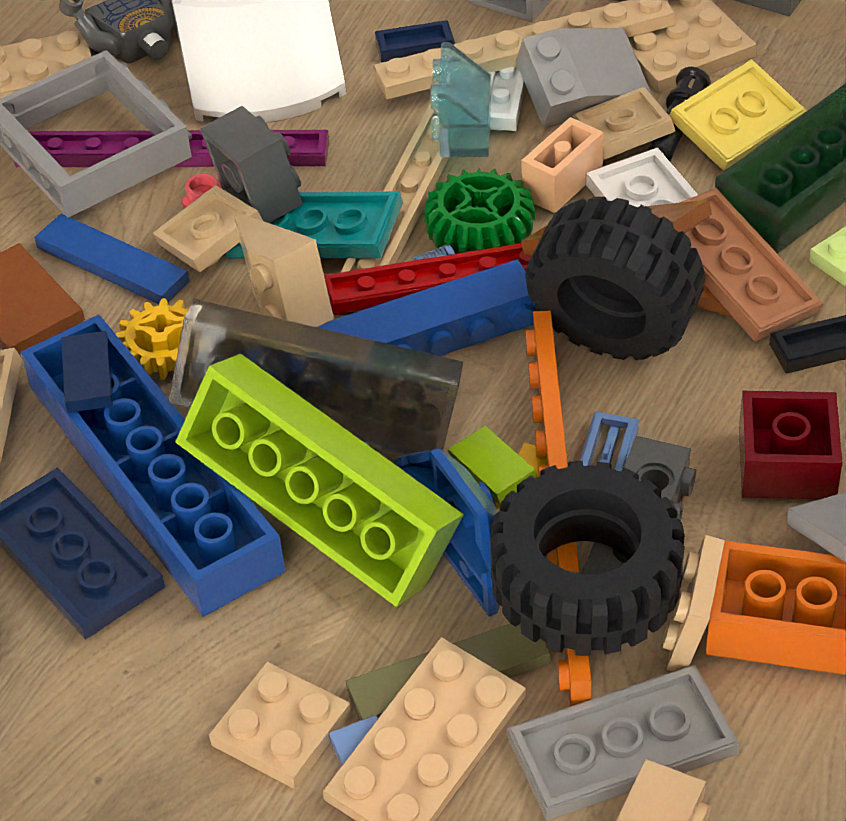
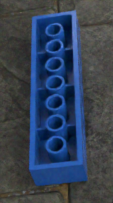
M100 314L21 351L32 391L202 617L286 572L279 534L247 495L175 443L185 419ZM106 331L109 341L113 406L68 413L64 397L61 337Z

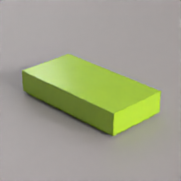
M487 426L481 427L448 449L450 456L466 467L477 483L483 482L488 487L492 498L498 504L511 491L517 493V485L532 475L535 479L538 478L535 469Z

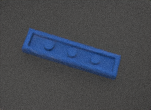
M64 214L58 215L34 237L37 248L157 304L163 298H166L167 302H169L190 282L187 270L75 219L67 218Z

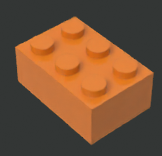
M725 541L708 623L706 655L846 675V563L835 555Z

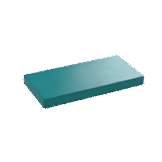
M397 191L299 192L303 204L270 222V224L316 239L320 258H381L402 207L403 200L400 192ZM241 242L226 252L227 258H244Z

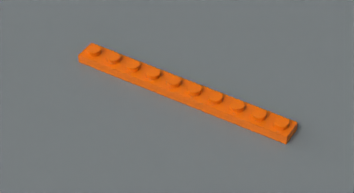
M551 310L533 311V329L525 330L526 355L535 356V362H528L530 389H538L539 395L531 397L533 423L542 422V430H535L536 457H546V465L538 466L539 477L541 470L556 465L558 469L568 467ZM576 542L561 545L546 555V558L556 566L570 572L580 573ZM564 648L566 660H557L559 691L569 690L570 706L591 700L589 656L575 655L576 650Z

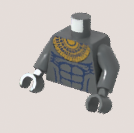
M60 0L59 8L61 12L66 16L75 17L77 20L74 22L75 26L89 47L96 52L101 53L107 50L111 55L116 56L125 63L135 62L148 55L154 60H159L168 52L169 45L172 42L170 30L175 26L171 0H106L85 9V12L82 9L84 0H73L75 3H71L68 0Z

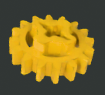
M166 298L161 299L159 306L154 307L151 303L145 302V310L142 312L134 309L130 310L131 321L120 320V332L115 333L148 375L151 376L153 372H158L161 380L166 379L169 371H174L178 376H182V367L188 365L193 368V366L198 365L197 357H207V345L211 344L206 315H199L196 305L185 309L184 301L180 299L173 306L168 305Z

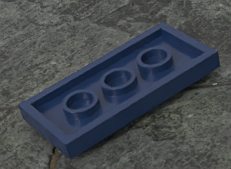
M58 467L0 502V546L85 639L165 588L162 574Z

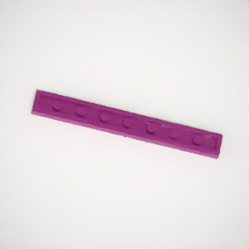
M188 130L192 134V139L189 140L192 157L173 167H214L201 130ZM271 130L274 133L280 132L287 141L290 148V154L287 155L291 166H326L329 147L328 130ZM28 131L61 167H91L155 136L151 131Z

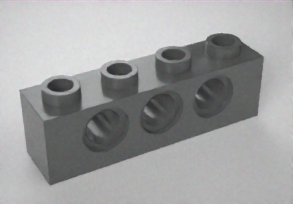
M636 436L624 468L639 474V481L644 483L648 479L662 491L661 498L667 497L671 500L678 511L677 518L681 521L684 504L680 503L682 495L690 497L696 478V469L689 468L691 448ZM594 542L582 574L607 572L623 565L628 559L618 550L608 545Z

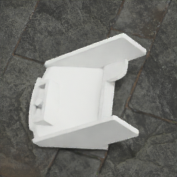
M171 0L195 120L204 122L203 115L222 117L243 106L255 117L260 115L265 122H273L317 110L322 107L321 100L337 92L339 98L346 94L345 80L328 0Z

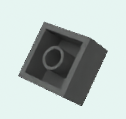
M240 106L200 128L222 189L258 210L264 222L270 223L303 204L298 191V187L301 186L300 178L295 169L289 164L287 155L290 154L289 145L280 132L274 133L268 128L260 115L255 117L245 107Z

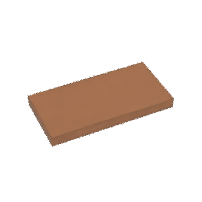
M717 188L682 201L709 200L712 215L685 234L690 238L691 248H696L700 255L705 271L704 285L755 342L769 336L770 333L780 331L819 313L823 305L822 301Z

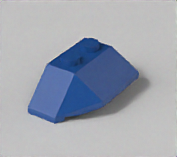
M440 448L408 454L394 459L396 466L464 514L443 554L488 617L497 614L500 605L496 603L492 590L490 539L493 518L499 511L493 504V498L488 487L483 482L477 483L466 467Z

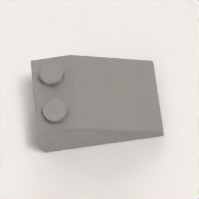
M559 28L522 39L516 63L543 128L563 123L568 118H573L575 113L641 87H645L652 95L624 28Z

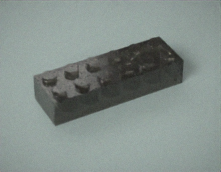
M198 299L193 300L183 320L169 403L191 408L208 367L242 354L375 451L404 456L435 448L444 449L459 388L463 361Z

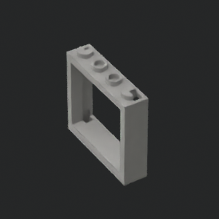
M107 50L0 99V146L67 218L192 157L189 144L192 134L187 130L184 119H178L170 111L162 98L157 99L142 79L137 80L130 73L127 65L124 62L120 63ZM106 91H110L155 135L70 176L26 129Z

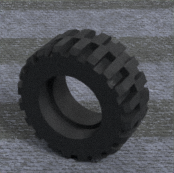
M602 196L592 197L588 201L585 198L574 201L560 208L553 215L528 262L529 265L526 269L525 279L530 300L535 302L536 311L551 310L552 327L558 334L564 333L569 337L568 341L577 346L582 344L591 348L590 352L599 355L607 353L611 354L615 359L622 360L628 357H633L634 360H644L651 357V355L656 357L669 351L670 348L676 346L682 339L704 290L705 271L697 249L691 248L690 238L683 231L678 232L675 230L674 223L665 216L659 218L651 213L652 209L644 205L639 207L630 205L629 200L616 198L613 201H607L606 197Z
M583 461L569 462L568 467L561 469L553 465L541 470L540 477L535 479L531 475L517 485V493L511 491L500 503V511L494 515L491 525L492 590L496 603L502 606V614L511 625L516 627L521 624V634L533 642L542 639L546 641V648L561 653L563 648L576 650L575 655L591 656L592 650H603L604 655L621 651V645L628 642L632 647L646 640L648 630L652 633L658 631L667 621L668 613L675 609L681 587L685 534L683 524L677 518L678 511L671 500L667 497L661 498L662 491L648 479L644 483L639 481V474L627 468H623L622 471L614 470L611 463L598 461L596 466H583ZM578 541L602 543L618 550L628 561L607 572L580 574L556 566L545 556L561 545Z

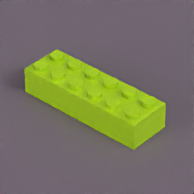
M242 354L208 367L175 443L396 607L425 588L464 515Z

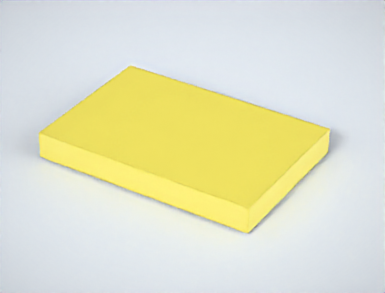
M751 59L674 107L669 116L672 118L673 123L724 171L802 120L807 110Z

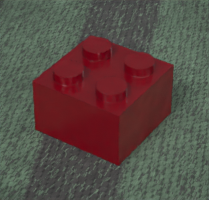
M742 390L739 420L742 498L823 499L838 494L842 470V451L837 392Z

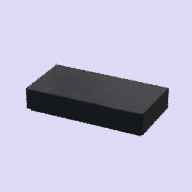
M846 315L770 333L769 345L784 372L788 374L845 360Z

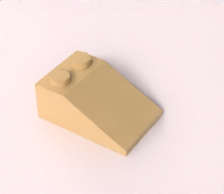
M242 213L234 216L253 294L260 309L261 320L267 330L294 340L334 319L316 239Z

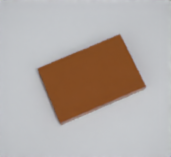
M20 243L0 253V347L3 350L14 347L20 355L21 351L85 320L82 308Z

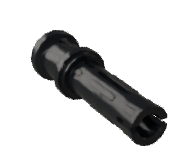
M692 66L685 67L679 71L676 77L677 86L670 91L666 98L668 109L666 113L669 115L674 107L684 102V99H689L711 85V80L705 71ZM694 78L693 86L689 88L688 85L691 79ZM674 124L675 132L653 140L648 151L659 148L671 162L683 132Z

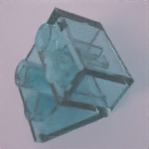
M442 42L440 59H433V83L439 84H431V109H434V114L439 116H433L432 140L440 141L441 157H489L491 74L450 42Z

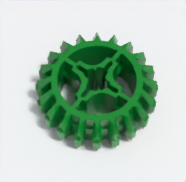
M478 168L477 172L468 173L463 169L458 177L448 174L446 182H436L435 190L428 193L424 210V223H426V232L429 240H433L438 249L439 247L450 245L455 254L520 244L523 239L531 235L533 221L535 220V207H533V198L530 190L524 188L522 180H513L511 173L498 175L496 168L489 173L482 172L480 168Z

